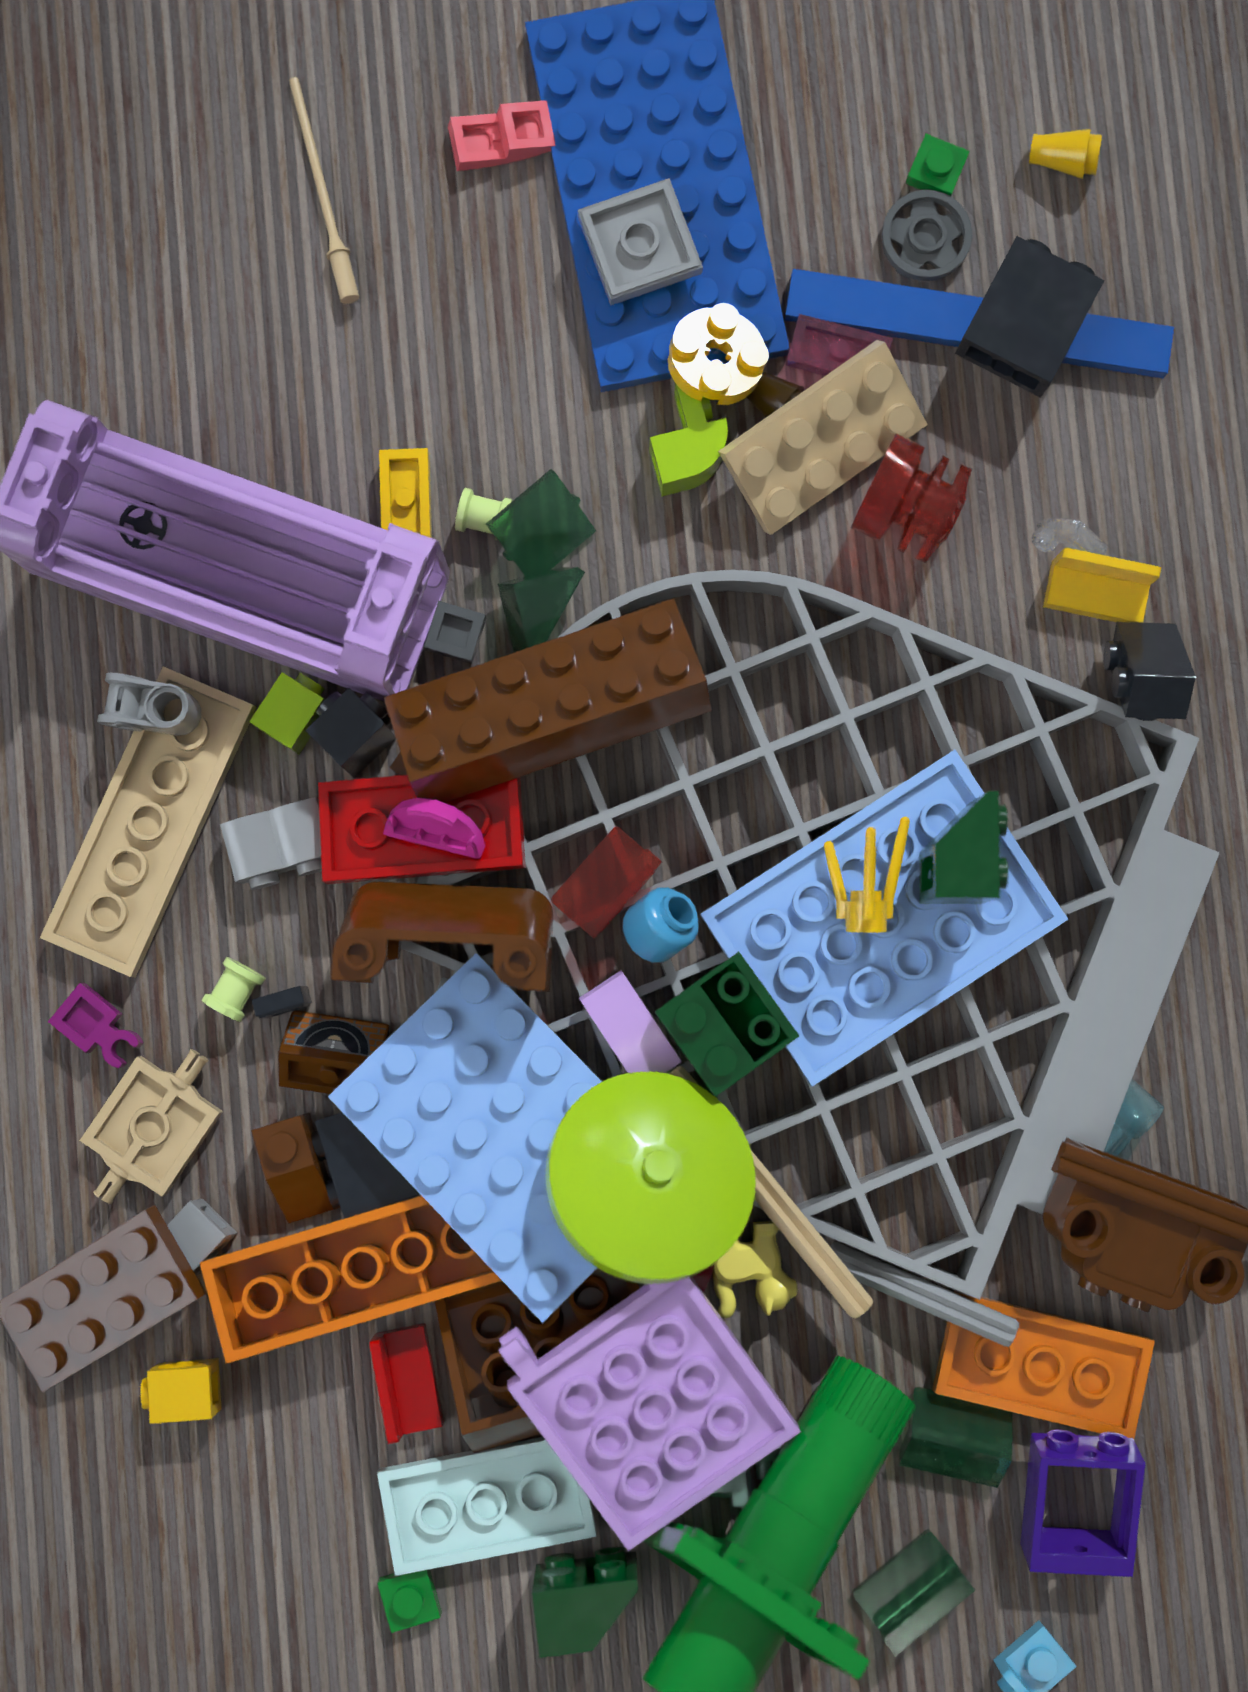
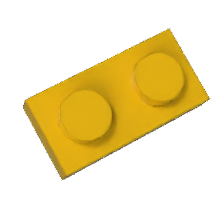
M428 448L379 450L381 528L388 530L389 523L432 538L430 453Z

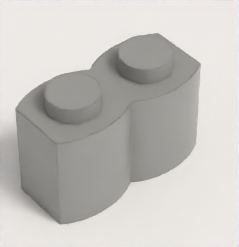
M316 797L220 824L235 882L241 884L249 883L251 890L279 883L278 874L297 869L298 876H306L322 871L319 799Z

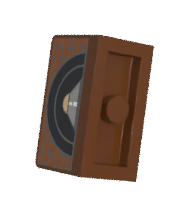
M292 1011L278 1052L279 1086L331 1094L388 1039L389 1025L312 1012Z

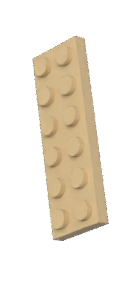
M164 666L156 682L176 685L191 694L201 707L200 722L192 732L186 735L175 736L145 730L133 731L40 936L43 940L136 978L249 726V721L256 710L253 704ZM174 699L166 705L164 709L166 721H172L180 715L182 711L181 699Z

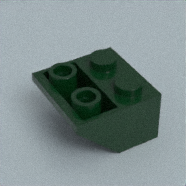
M987 791L971 801L919 853V904H983L1000 898V889H1006L1008 884V862L1006 857H999V836H1006L1008 813L1006 805H999V791Z
M740 952L731 956L654 1011L715 1097L800 1036Z
M613 1546L595 1551V1557L575 1559L572 1553H559L544 1558V1563L536 1564L532 1600L539 1658L591 1652L594 1650L638 1591L636 1551L625 1553L624 1547Z

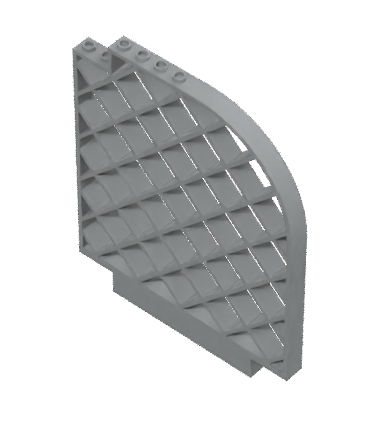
M748 570L695 572L665 578L641 586L602 604L572 624L559 637L623 616L636 609L665 599L690 595L721 667L720 670L705 675L708 691L728 684L755 749L689 776L669 727L655 730L676 782L610 809L607 808L586 755L575 758L598 814L530 842H527L524 835L525 864L535 889L546 896L552 905L554 915L553 940L556 939L580 997L589 992L566 937L567 934L627 910L656 888L675 890L716 873L723 893L727 897L737 891L728 867L793 840L798 850L811 843L808 834L853 816L904 783L901 782L884 790L856 722L918 697L943 757L956 750L969 771V767L1030 743L1059 812L1014 830L1011 834L1015 840H1019L1064 821L1094 891L1059 906L1064 914L1067 915L1098 901L1103 902L1068 992L1064 988L1045 941L1041 937L1028 945L1026 950L1049 1004L987 1029L967 985L953 994L971 1037L905 1063L896 1039L892 1034L880 1042L891 1067L890 1071L825 1098L819 1084L817 1083L813 1087L810 1086L797 1066L812 1103L744 1131L748 1143L751 1144L818 1116L846 1183L796 1205L818 1233L980 1300L1017 1204L1043 1215L1044 1207L1058 1176V1173L1053 1172L1051 1168L1062 1141H1065L1067 1137L1103 1152L1220 853L1164 830L1199 738L1157 720L1142 721L1136 718H1126L1120 705L834 589L797 577ZM706 592H754L783 597L799 637L735 663ZM804 603L844 617V619L815 630ZM868 627L892 637L911 685L849 709L822 645ZM918 648L959 665L929 676ZM806 652L833 717L769 743L742 678ZM979 672L1003 682L1024 732L964 756L936 689ZM1032 694L1068 708L1073 712L1044 723ZM1092 718L1116 729L1137 780L1079 803L1049 734L1085 719ZM840 730L868 797L803 823L775 756ZM1147 741L1163 747L1158 763H1156ZM761 762L789 829L722 856L695 789ZM1142 788L1147 791L1114 875L1111 877L1084 812ZM683 795L710 862L642 890L614 822ZM604 827L631 895L561 923L533 856ZM495 871L450 874L448 876L419 877L417 883L461 886ZM401 941V949L454 970L453 975L464 965L462 962L417 944L418 941ZM463 943L469 959L477 953L489 967L494 965V952L481 956L477 944ZM721 952L678 971H675L671 959L666 962H660L665 976L639 986L634 990L639 997H642L669 985L675 997L684 991L680 980L719 965L728 958L724 952ZM443 977L438 985L437 990L449 979ZM586 1009L547 1025L555 1033L589 1019L613 1077L623 1074L614 1051ZM1058 1015L1021 1109L993 1042ZM976 1049L1005 1117L940 1144L911 1076ZM689 1061L676 1065L666 1073H670L679 1066L684 1067L688 1073L695 1069ZM897 1083L925 1151L858 1179L830 1110ZM723 1091L716 1098L726 1106L737 1120L727 1093ZM1013 1131L975 1226L947 1162V1158ZM932 1165L960 1231L906 1254L886 1245L865 1193ZM754 1199L753 1205L761 1208L760 1205ZM852 1199L868 1237L817 1217L815 1214ZM966 1249L957 1274L931 1264Z

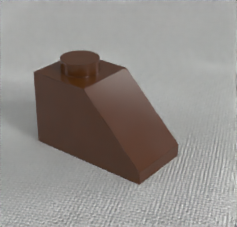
M309 1112L251 1130L265 1180L288 1224L334 1210L326 1189V1181L329 1180L324 1160L319 1161L314 1150L311 1133L315 1132Z

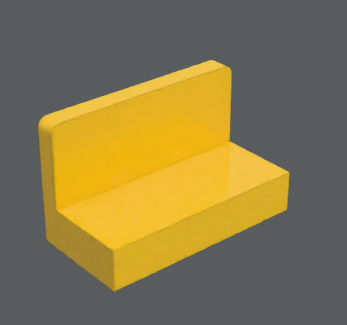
M1064 548L1052 560L1043 607L1112 622H1143L1150 585L1160 578L1161 567Z

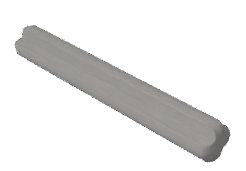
M834 1242L830 1246L858 1282L1000 1345L1010 1347L1013 1344L1019 1329V1322L1016 1319L840 1242Z

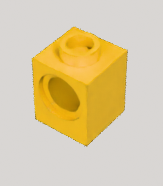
M219 1358L163 1362L156 1364L148 1370L147 1378H143L141 1382L140 1397L142 1408L149 1409L150 1424L212 1419L222 1409Z

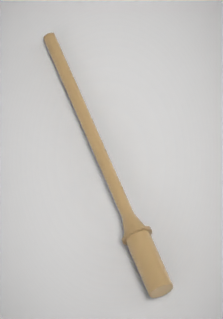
M293 77L289 79L329 235V251L326 256L331 262L341 303H354L359 300V294L349 259L350 249L344 246L338 235L299 79Z

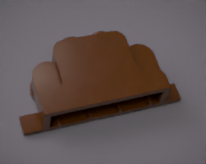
M1066 1137L1065 1141H1062L1051 1168L1053 1172L1058 1173V1176L1044 1207L1043 1223L1046 1230L1061 1242V1257L1064 1263L1081 1275L1077 1283L1080 1287L1102 1297H1107L1109 1290L1122 1294L1121 1301L1145 1312H1149L1152 1305L1164 1310L1176 1309L1186 1301L1190 1290L1197 1297L1210 1304L1225 1303L1239 1292L1244 1281V1267L1241 1261L1248 1246V1208L1233 1199L1105 1151L1103 1152Z

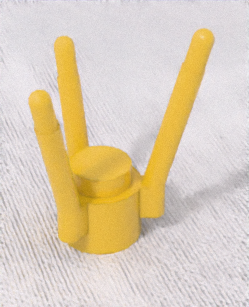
M902 817L899 822L883 897L882 891H875V828L868 827L865 832L863 891H851V901L847 899L834 844L831 841L824 843L827 866L836 899V919H846V932H887V919H893V901L910 824L908 817Z

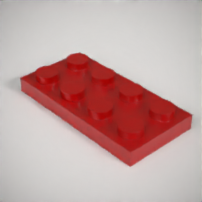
M408 775L318 782L322 882L327 885L526 868L520 777L445 802L471 818L482 832L485 848L480 859L383 834L386 821L392 809L402 801L417 798Z

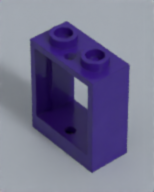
M1061 1429L1051 1430L1048 1433H1031L1020 1543L1030 1572L1133 1577L1145 1472V1461L1133 1438H1127L1115 1432H1105L1099 1436L1076 1435ZM1049 1465L1117 1469L1110 1530L1042 1527Z

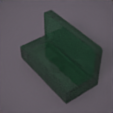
M916 1387L911 1399L916 1408L910 1417V1427L900 1447L899 1465L998 1488L1012 1462L1013 1412L936 1394L933 1390Z
M927 1529L855 1587L852 1593L855 1600L877 1626L882 1640L896 1657L976 1590L967 1575L934 1533Z

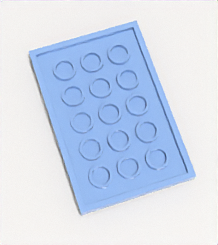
M956 750L945 755L700 914L726 957L729 959L737 952L741 953L800 1035L788 1044L786 1049L812 1087L1068 920L1008 828L1006 836H999V857H1006L1008 862V884L1006 889H1000V898L983 904H919V853L971 801L984 794ZM902 817H908L910 824L893 901V919H887V932H846V919H836V899L827 866L824 843L831 841L834 844L847 899L851 901V891H863L865 832L868 827L875 828V891H882L883 897L899 822Z
M475 953L328 1097L542 1323L597 1269L596 1266L591 1264L573 1248L559 1228L551 1211L547 1196L545 1169L549 1146L562 1118L585 1092L602 1081L509 986L500 981L497 974Z

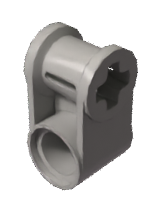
M106 673L105 681L109 684L105 711L103 714L98 715L97 722L99 724L130 731L145 730L175 736L186 735L198 726L201 719V707L191 694L180 687L168 683L149 681L132 675ZM174 699H181L182 711L180 715L172 721H166L164 718L166 705Z

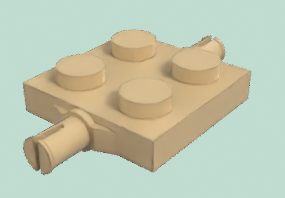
M190 1049L189 1054L176 1073L163 1071L142 1056L135 1058L80 1139L82 1143L100 1154L107 1166L110 1167L102 1182L94 1190V1195L98 1198L103 1196L102 1201L112 1204L113 1199L126 1180L140 1182L161 1197L168 1194L223 1113L218 1107L201 1097L192 1085L204 1065L209 1061L206 1057L199 1056L200 1053Z

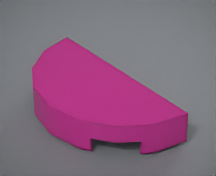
M414 798L400 802L392 809L383 832L386 836L480 859L485 848L482 832L471 818L457 808L433 799Z

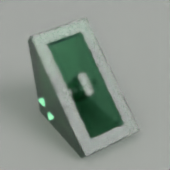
M559 567L498 583L514 652L548 640L585 574L583 570L578 567Z

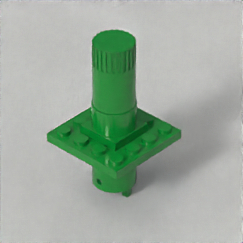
M836 1356L797 1421L800 1433L784 1443L758 1489H754L725 1539L716 1536L711 1537L696 1527L693 1529L688 1525L683 1526L678 1522L675 1524L671 1521L643 1541L698 1579L699 1582L641 1679L659 1692H756L784 1641H787L808 1657L858 1681L860 1680L870 1662L868 1658L856 1651L860 1640L833 1622L830 1624L820 1617L816 1618L815 1616L822 1603L812 1597L811 1594L839 1547V1540L916 1408L914 1402L906 1394L861 1364L843 1356Z

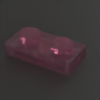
M799 314L786 366L826 376L876 340L885 342L890 351L893 338Z

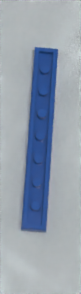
M792 269L784 321L958 347L983 297ZM1087 313L1062 363L1164 378L1168 374L1174 327Z

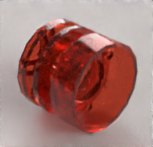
M896 433L850 528L880 541L894 523L902 527L897 550L904 553L914 533L922 536L923 539L915 559L927 563L932 553L948 538L964 506L972 468L961 463L951 482L944 481L941 478L950 458L942 455L931 471L927 473L920 469L925 446Z

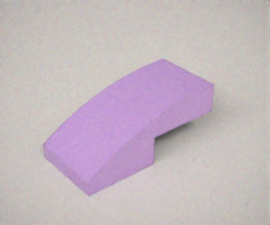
M622 970L579 998L628 1073L641 1071L666 1073L682 1062Z

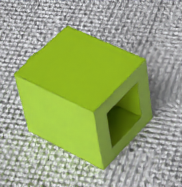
M282 672L249 722L299 755L311 737L305 730L319 717L316 711L325 701L320 696L324 688L302 673H299L294 680Z

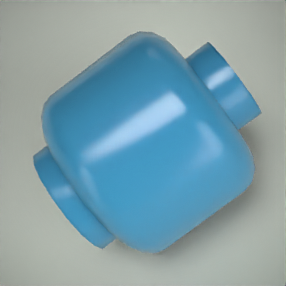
M656 888L626 911L623 917V933L626 942L642 959L652 963L666 962L693 943L697 936L698 918L694 904L686 895L673 889Z

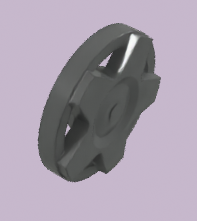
M935 190L911 192L896 201L888 211L881 231L882 248L889 263L902 276L919 281L938 280L952 274L965 260L972 242V226L965 209L951 196ZM935 203L946 207L953 214L939 215ZM912 204L911 216L909 218H895L903 208ZM963 235L962 248L957 255L951 242ZM892 243L902 248L900 257L895 252ZM924 264H931L936 269L925 270L920 268Z

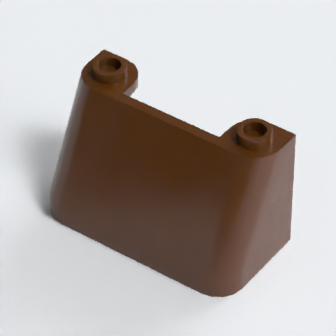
M397 882L366 883L358 888L353 895L332 953L331 980L374 983V977L381 972L386 962L400 959L401 940L494 945V970L500 981L509 987L524 989V991L550 992L553 908L546 896L532 889Z

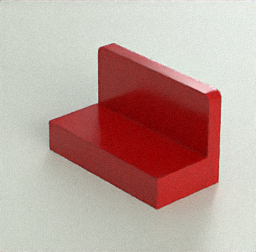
M426 1323L376 1333L370 1340L369 1346L388 1445L399 1443L402 1435L443 1427L444 1419Z

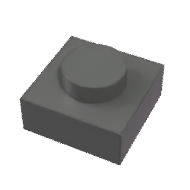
M438 600L424 645L425 650L473 664L487 619L486 615Z

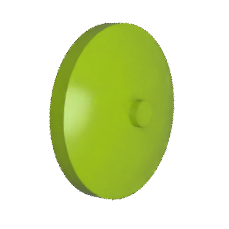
M641 1071L618 1075L595 1085L585 1092L570 1107L559 1123L549 1146L545 1169L546 1190L551 1211L559 1228L573 1248L591 1264L604 1272L620 1279L644 1284L676 1282L696 1275L710 1267L735 1244L743 1232L755 1197L756 1178L753 1156L746 1136L735 1117L726 1106L706 1089L682 1077L660 1072Z

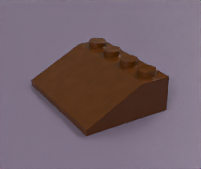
M597 1268L543 1323L503 1281L435 1301L461 1433L473 1453L541 1434L508 1390L507 1380L515 1376L516 1373L499 1351L502 1347L499 1338L517 1327L528 1341L536 1358L539 1359L639 1290V1283L620 1279Z

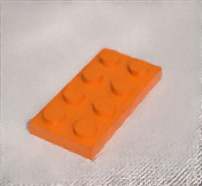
M954 1290L956 1294L1016 1319L1019 1322V1329L1013 1344L1010 1347H1005L947 1321L932 1387L936 1394L1100 1434L1115 1432L1127 1438H1135L1155 1344L1153 1339L981 1297L979 1300Z

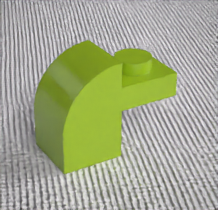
M676 383L674 398L683 429L650 437L649 452L661 496L696 488L709 480L722 462L718 451L726 446L728 427L726 418L711 422L706 421L713 419L710 399L703 397L702 401L691 398Z

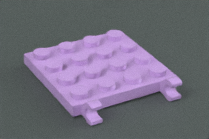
M692 1276L676 1282L644 1285L539 1359L536 1358L528 1341L517 1327L499 1338L502 1344L499 1351L516 1373L515 1376L507 1380L508 1390L628 1551L800 1433L795 1419Z

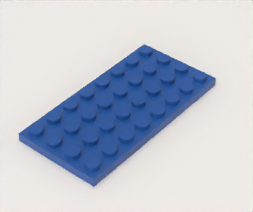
M636 0L525 22L540 101L547 100L556 146H551V156L600 391L607 392L672 379L668 369L669 344L676 326L688 314L703 308H713L720 303L732 305L736 308L739 315L745 317L756 327L768 349V359L788 356L790 351L715 1ZM670 178L702 263V274L610 305L579 222L577 210ZM710 348V352L706 356L711 362L716 359L720 360L723 364L729 362L725 359L726 354L716 348Z

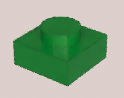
M925 133L905 184L919 190H935L952 196L970 151Z
M430 1569L395 1576V1573L379 1577L377 1585L391 1633L441 1617L442 1610Z

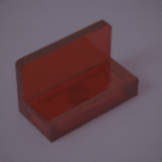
M614 827L552 896L551 901L595 940L660 868L662 861L649 849L644 850L622 829Z

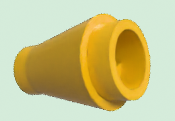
M1091 129L1044 135L1033 134L1029 164L1041 165L1083 179L1084 174L1096 175L1102 135L1090 134Z

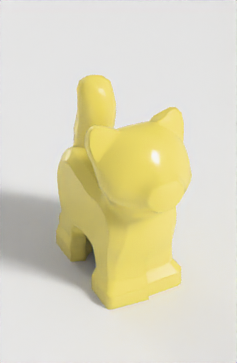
M773 1221L753 1222V1240L741 1242L737 1239L735 1244L713 1263L715 1264L713 1283L715 1293L720 1301L718 1314L721 1317L730 1318L735 1312L737 1305L732 1289L735 1283L753 1279L757 1280L755 1289L756 1299L767 1316H770L772 1311L784 1309L789 1300L797 1295L796 1280L789 1277L781 1268V1256L776 1243V1233L779 1229Z

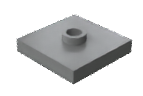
M670 178L577 210L579 222L610 305L702 274L703 266Z

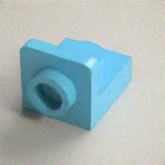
M1040 1620L993 1659L1002 1674L997 1684L1003 1692H1048L1077 1667Z

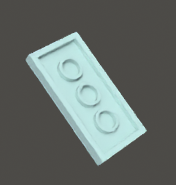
M544 1437L508 1443L476 1453L467 1451L379 1468L377 1472L395 1576L596 1537L597 1534L591 1500Z

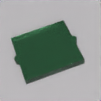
M552 469L486 523V526L503 547V557L508 561H513L531 585L536 583L596 532V529L579 506L580 498L575 494H570L559 476Z

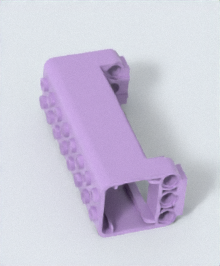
M49 400L43 401L34 415H28L0 485V551L29 573L342 687L350 688L353 691L362 694L367 691L373 698L384 701L383 697L408 689L424 648L438 600H442L449 579V567L438 540L389 523L388 530L382 529L108 430L98 418ZM130 505L139 507L128 515L135 519L143 516L145 510L153 512L150 518L153 526L161 529L162 521L159 515L165 516L168 526L162 541L158 540L159 536L149 533L144 535L136 532L133 525L124 523V527L119 526L120 517L124 510ZM120 533L125 534L130 541H133L134 538L141 540L139 545L153 544L156 546L144 550L133 548L124 541Z

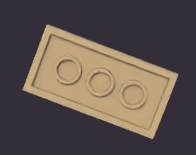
M876 340L718 452L763 531L772 535L928 424L886 343Z

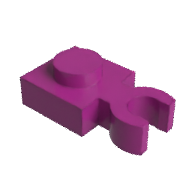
M79 983L48 1020L53 1027L85 1053H91L97 1045H100L104 1060L115 1068H124L127 1064L116 1052V1046L121 1040H126L135 1048H140L144 1043L136 1032L119 1030L114 1026L123 1014L86 983Z

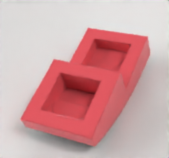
M547 100L500 104L498 112L495 114L450 117L448 124L457 171L498 166L550 152L551 146H556Z

